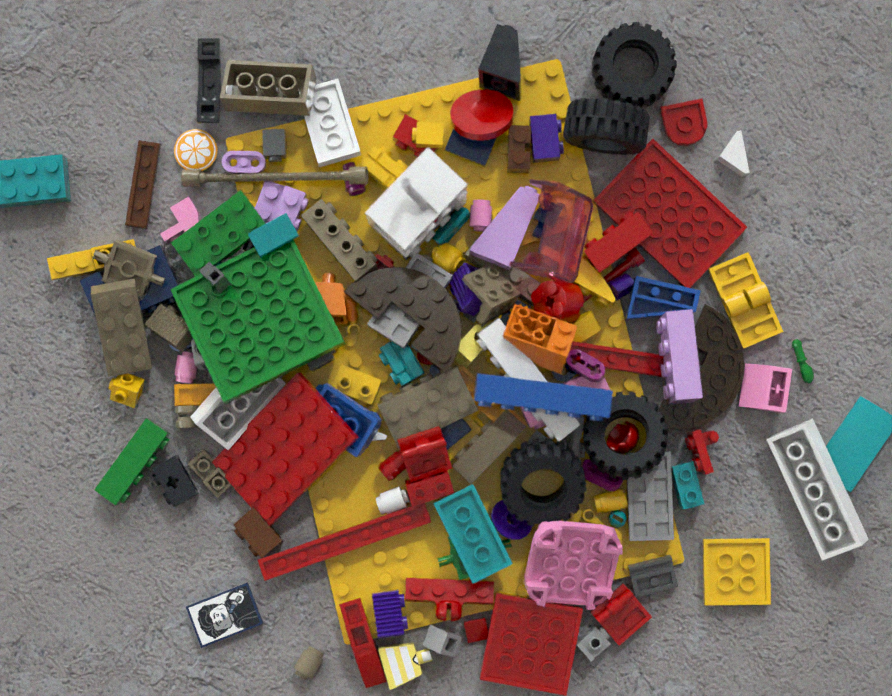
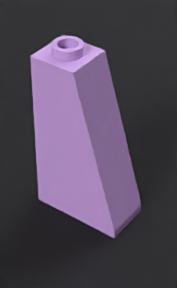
M520 186L472 245L469 254L510 270L541 196L537 193V190L529 186H525V188Z

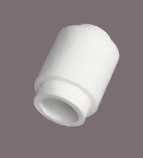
M400 486L380 493V496L376 497L381 514H390L406 508L407 502L410 501L406 489L402 490Z

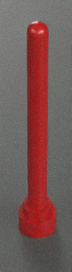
M636 248L627 253L628 256L623 263L603 277L606 283L617 278L630 267H639L645 262L643 256ZM590 294L588 296L583 295L584 303L593 296Z

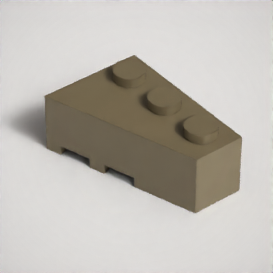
M506 409L493 423L489 420L481 429L483 432L481 436L476 434L468 442L470 448L468 450L463 448L455 456L457 461L452 467L472 484L515 440L525 426Z

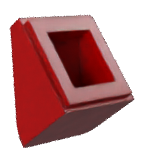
M485 617L463 621L468 643L487 639L488 629Z

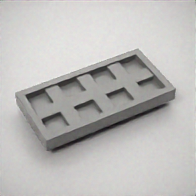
M415 253L406 268L420 271L432 277L445 289L453 278L452 274L418 253ZM394 304L389 307L379 320L372 316L367 323L368 327L403 349L406 348L420 327L417 322Z
M671 451L665 452L659 465H655L650 473L647 474L645 472L640 478L629 477V480H627L629 541L674 540Z

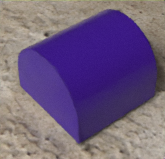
M626 273L609 281L607 284L615 297V301L628 295L635 281Z

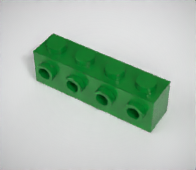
M146 418L94 490L114 505L124 504L131 496L129 491L133 485L137 486L144 478L143 471L146 467L151 468L157 460L156 453L159 449L164 450L170 442V439H168L170 433L151 419Z

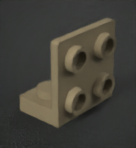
M493 264L471 272L462 279L483 302L479 308L481 311L476 317L481 325L509 312L521 294Z

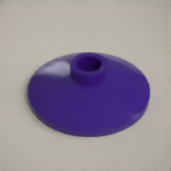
M500 500L493 507L491 512L492 523L503 537L511 540H520L530 533L532 526L527 525L526 520L523 522L517 520L515 514H511L507 510V505L504 504L503 500Z

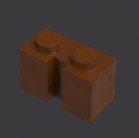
M511 125L508 129L507 173H529L530 152H525V148H529L531 144V126Z
M254 507L233 524L236 527L234 532L241 540H247L250 544L248 548L255 557L260 556L263 558L283 541L277 531L266 523Z

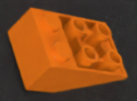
M514 304L502 337L538 366L561 374L578 326Z

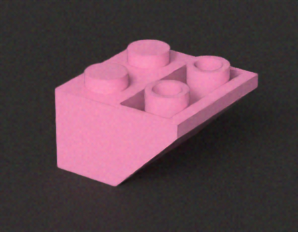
M745 363L738 407L786 413L792 369Z

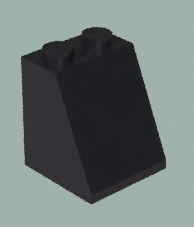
M497 24L478 68L479 87L500 92L508 98L520 101L522 97L518 31L509 25L502 26Z

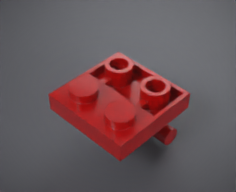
M439 426L397 440L410 482L453 469L446 449V441Z
M701 430L687 432L685 443L688 451L692 450L694 458L691 461H694L696 471L699 472V475L713 473L714 470L706 446L718 441V433L716 431L702 433Z
M624 583L613 591L610 600L606 599L603 603L595 606L596 609L590 611L619 646L652 618Z

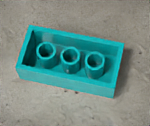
M64 155L0 160V208L71 201L68 160Z

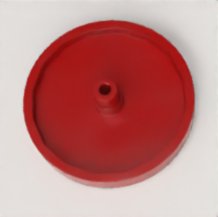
M480 89L470 91L461 95L453 103L450 110L451 124L454 130L465 138L490 140L501 136L511 127L514 120L513 105L505 95L494 90Z

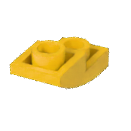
M592 311L581 314L575 322L571 323L578 326L573 338L575 342H583L601 330Z

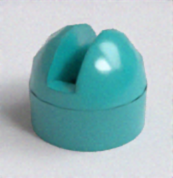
M621 510L612 511L608 517L609 523L617 528L622 527L627 519L625 513ZM615 514L622 518L623 522L620 523L618 520L613 519V515Z

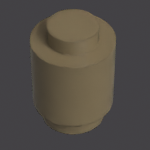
M309 645L307 650L304 649L294 666L297 670L295 674L305 680L308 677L313 678L323 662L322 657L324 654Z

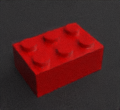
M629 212L620 219L621 224L615 228L614 225H611L602 232L604 237L598 241L594 238L584 245L586 249L583 251L584 256L599 273L653 234L638 212L634 215L632 212Z

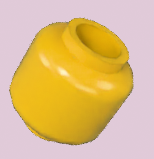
M449 243L437 245L431 253L432 263L450 274H453L460 266H463L464 258L462 251Z

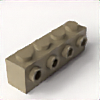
M320 199L301 215L304 221L354 281L359 280L370 272L378 270L375 264L378 260L370 250L367 253L362 248L364 245L357 234L354 236L350 234L348 230L351 227L343 218L339 220L335 216L337 211L330 202L325 204Z

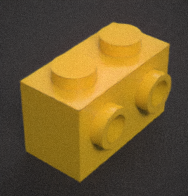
M340 364L332 386L345 395L355 398L357 403L367 408L368 404L373 406L382 380Z

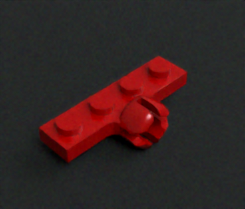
M406 578L405 601L434 603L437 619L446 621L447 610H451V621H457L462 617V607L465 604L493 605L494 581H478L473 584L471 580Z

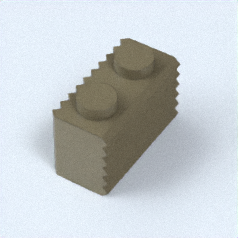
M160 304L144 325L177 350L184 352V349L187 348V345L193 339L184 317H179V312L172 306L168 305L166 308Z

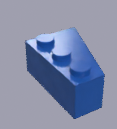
M636 276L633 279L635 282L630 292L624 321L661 317L665 312L693 310V313H695L701 290Z

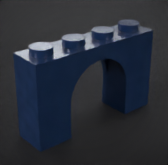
M160 245L147 252L157 255L154 274L166 278L165 283L161 287L150 282L147 295L140 301L142 313L146 311L148 314L153 313L160 304L166 302L168 305L176 303L170 289L178 286L179 283L167 255ZM101 272L79 280L94 315L91 286L107 284L102 281L103 273Z

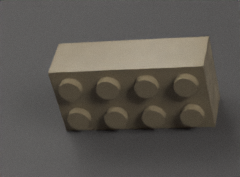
M227 60L220 99L225 111L310 116L317 77L312 64Z
M135 278L91 286V298L108 377L152 369V360Z

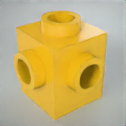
M129 373L117 375L116 378L111 379L108 390H111L110 400L135 408L142 395L145 379Z

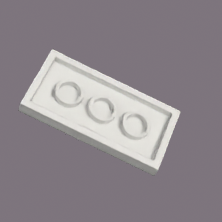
M334 79L315 85L311 114L304 117L319 167L361 156L339 80Z

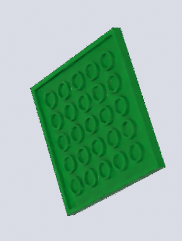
M294 240L263 257L259 256L254 247L216 266L230 283L221 294L202 274L170 289L225 405L345 344Z

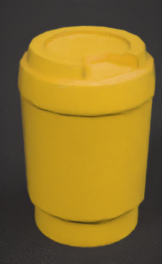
M621 488L616 491H608L593 496L597 513L622 510L628 506L624 489Z

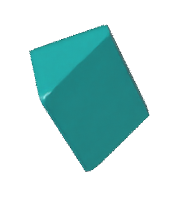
M461 207L458 212L455 210L450 215L451 219L444 227L440 226L435 232L436 235L432 238L438 245L448 243L469 220L470 212L467 208Z
M287 213L248 234L260 257L299 237Z

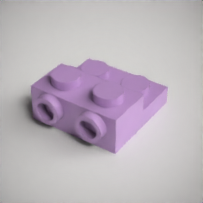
M265 181L255 209L266 223L287 213L296 231H298L301 219H298L301 211L306 210L309 199L306 198L307 194L305 192L272 181Z

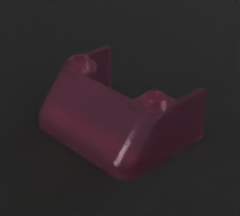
M530 179L529 184L541 189L538 201L541 208L547 211L537 253L529 252L524 258L523 263L510 261L509 266L528 274L572 283L578 275L593 211V202L590 197L560 182Z

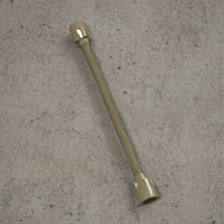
M367 166L349 167V170L342 172L201 173V169L182 170L181 174L183 187H201L202 183L224 181H316L322 179L349 181V184H368Z

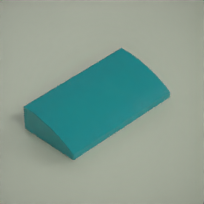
M862 396L857 399L826 445L848 493L852 492L892 433V415Z

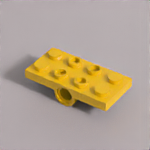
M749 252L708 269L743 349L783 332L771 304L770 293L765 283L761 281Z

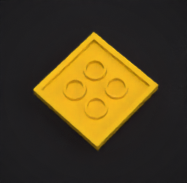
M770 538L702 539L704 605H771Z

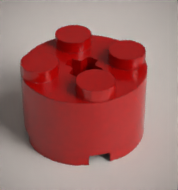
M568 280L545 281L531 294L534 311L568 323L575 322L581 315L579 314L580 307H583L584 304L582 291L578 285Z

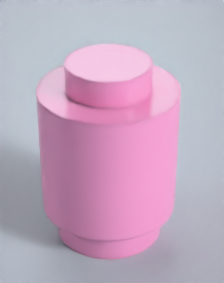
M473 200V205L470 207L469 226L474 227L473 231L484 232L492 221V206H490L489 200Z
M184 351L182 355H177L174 372L176 376L175 381L193 384L198 368L194 363L193 352Z

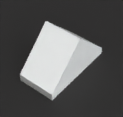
M740 130L733 135L717 160L741 177H744L750 172L742 131Z

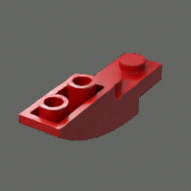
M361 597L339 604L347 635L365 687L369 688L387 682Z

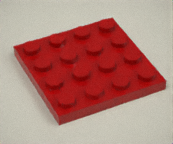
M496 592L480 680L566 696L583 608L546 602L545 607L537 605L531 598Z

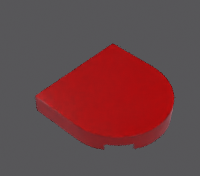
M703 99L659 108L664 132L673 143L680 146H690L700 141L707 129V117Z

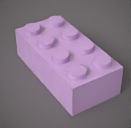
M693 310L665 312L659 317V321L656 322L657 334L661 336V343L658 345L659 355L663 356L664 362L661 365V375L666 380V386L663 387L664 399H668V405L695 402L703 398Z

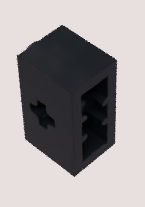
M178 455L152 468L154 471L152 477L158 486L162 485L165 491L163 496L169 505L172 504L174 507H177L199 494ZM171 477L178 478L177 488L170 486L169 483L172 482Z

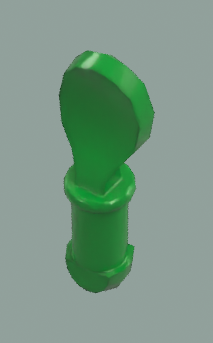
M794 339L792 348L797 358L796 362L800 365L802 378L805 383H812L814 372L812 367L806 363L807 358L802 348V342Z

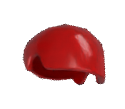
M628 421L625 422L627 425L616 424L607 438L606 444L609 449L618 454L629 453L636 447L639 440L638 428Z

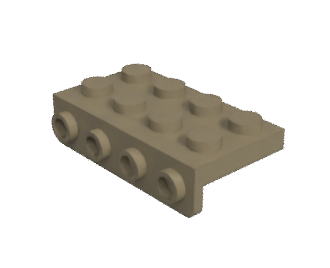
M457 365L452 366L447 374L441 370L440 373L434 376L431 373L421 377L419 379L420 382L415 385L409 383L400 388L401 392L394 395L390 392L380 397L381 401L378 402L377 406L398 448V439L437 426L441 429L478 411Z

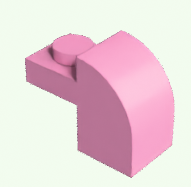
M190 197L170 207L179 223L160 234L167 244L173 242L201 220L200 213Z

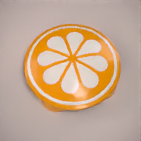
M200 129L184 132L179 136L174 146L176 161L185 170L201 169V172H203L214 163L217 157L218 147L214 138L206 131Z

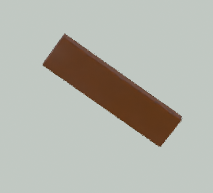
M138 141L125 226L148 229L161 148L160 143Z

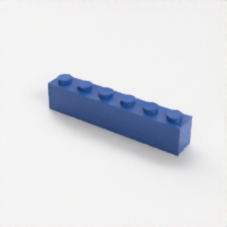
M477 373L474 400L479 401V406L492 407V403L501 404L502 409L514 410V406H521L523 411L536 413L537 409H545V414L559 415V411L568 412L567 417L581 418V414L590 415V420L603 421V417H610L613 391Z

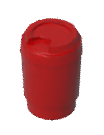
M400 450L394 452L379 464L378 469L388 481L394 480L406 469Z

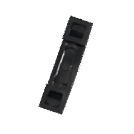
M198 38L197 123H219L221 101L220 39Z

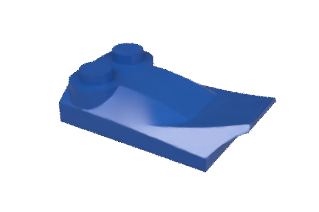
M329 383L318 384L316 390L359 437L347 451L355 457H360L369 447L379 430L382 419H380L376 412L367 410Z

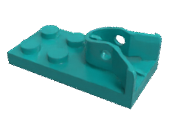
M474 484L433 503L473 584L513 564Z

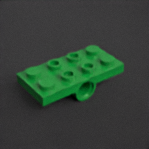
M240 190L176 238L171 244L196 277L201 274L200 270L208 262L216 266L223 259H227L237 253L243 247L242 245L250 240L248 234L265 225L266 222L244 192Z

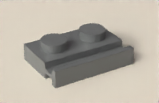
M671 555L628 565L635 597L678 587Z

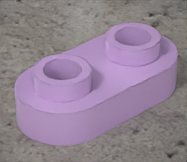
M229 151L222 158V166L227 172L232 174L261 173L266 167V160L257 151ZM233 159L237 160V165L234 167L230 166V161ZM258 160L259 165L253 167L251 165L252 161Z

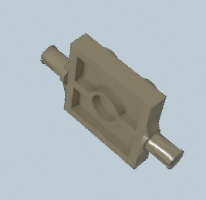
M116 239L108 255L97 250L93 254V259L104 263L105 271L102 281L112 283L135 278L138 296L140 297L145 295L150 282L161 287L165 283L166 278L154 274L157 255Z

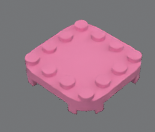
M567 521L540 523L532 539L524 576V585L529 597L537 605L545 607L546 602L586 605L587 610L596 609V605L603 603L606 599L610 600L613 594L611 587L619 554L622 555V545L615 529L602 524Z

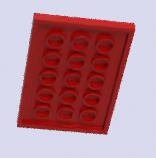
M653 138L647 143L646 148L637 154L593 200L618 226L621 224L620 219L626 214L632 212L634 215L638 212L653 232L639 246L683 287L688 288L692 287L747 228L739 218Z
M299 372L247 425V429L229 450L225 448L212 463L216 468L219 467L225 473V478L251 508L254 507L266 523L272 526L359 437L306 377Z

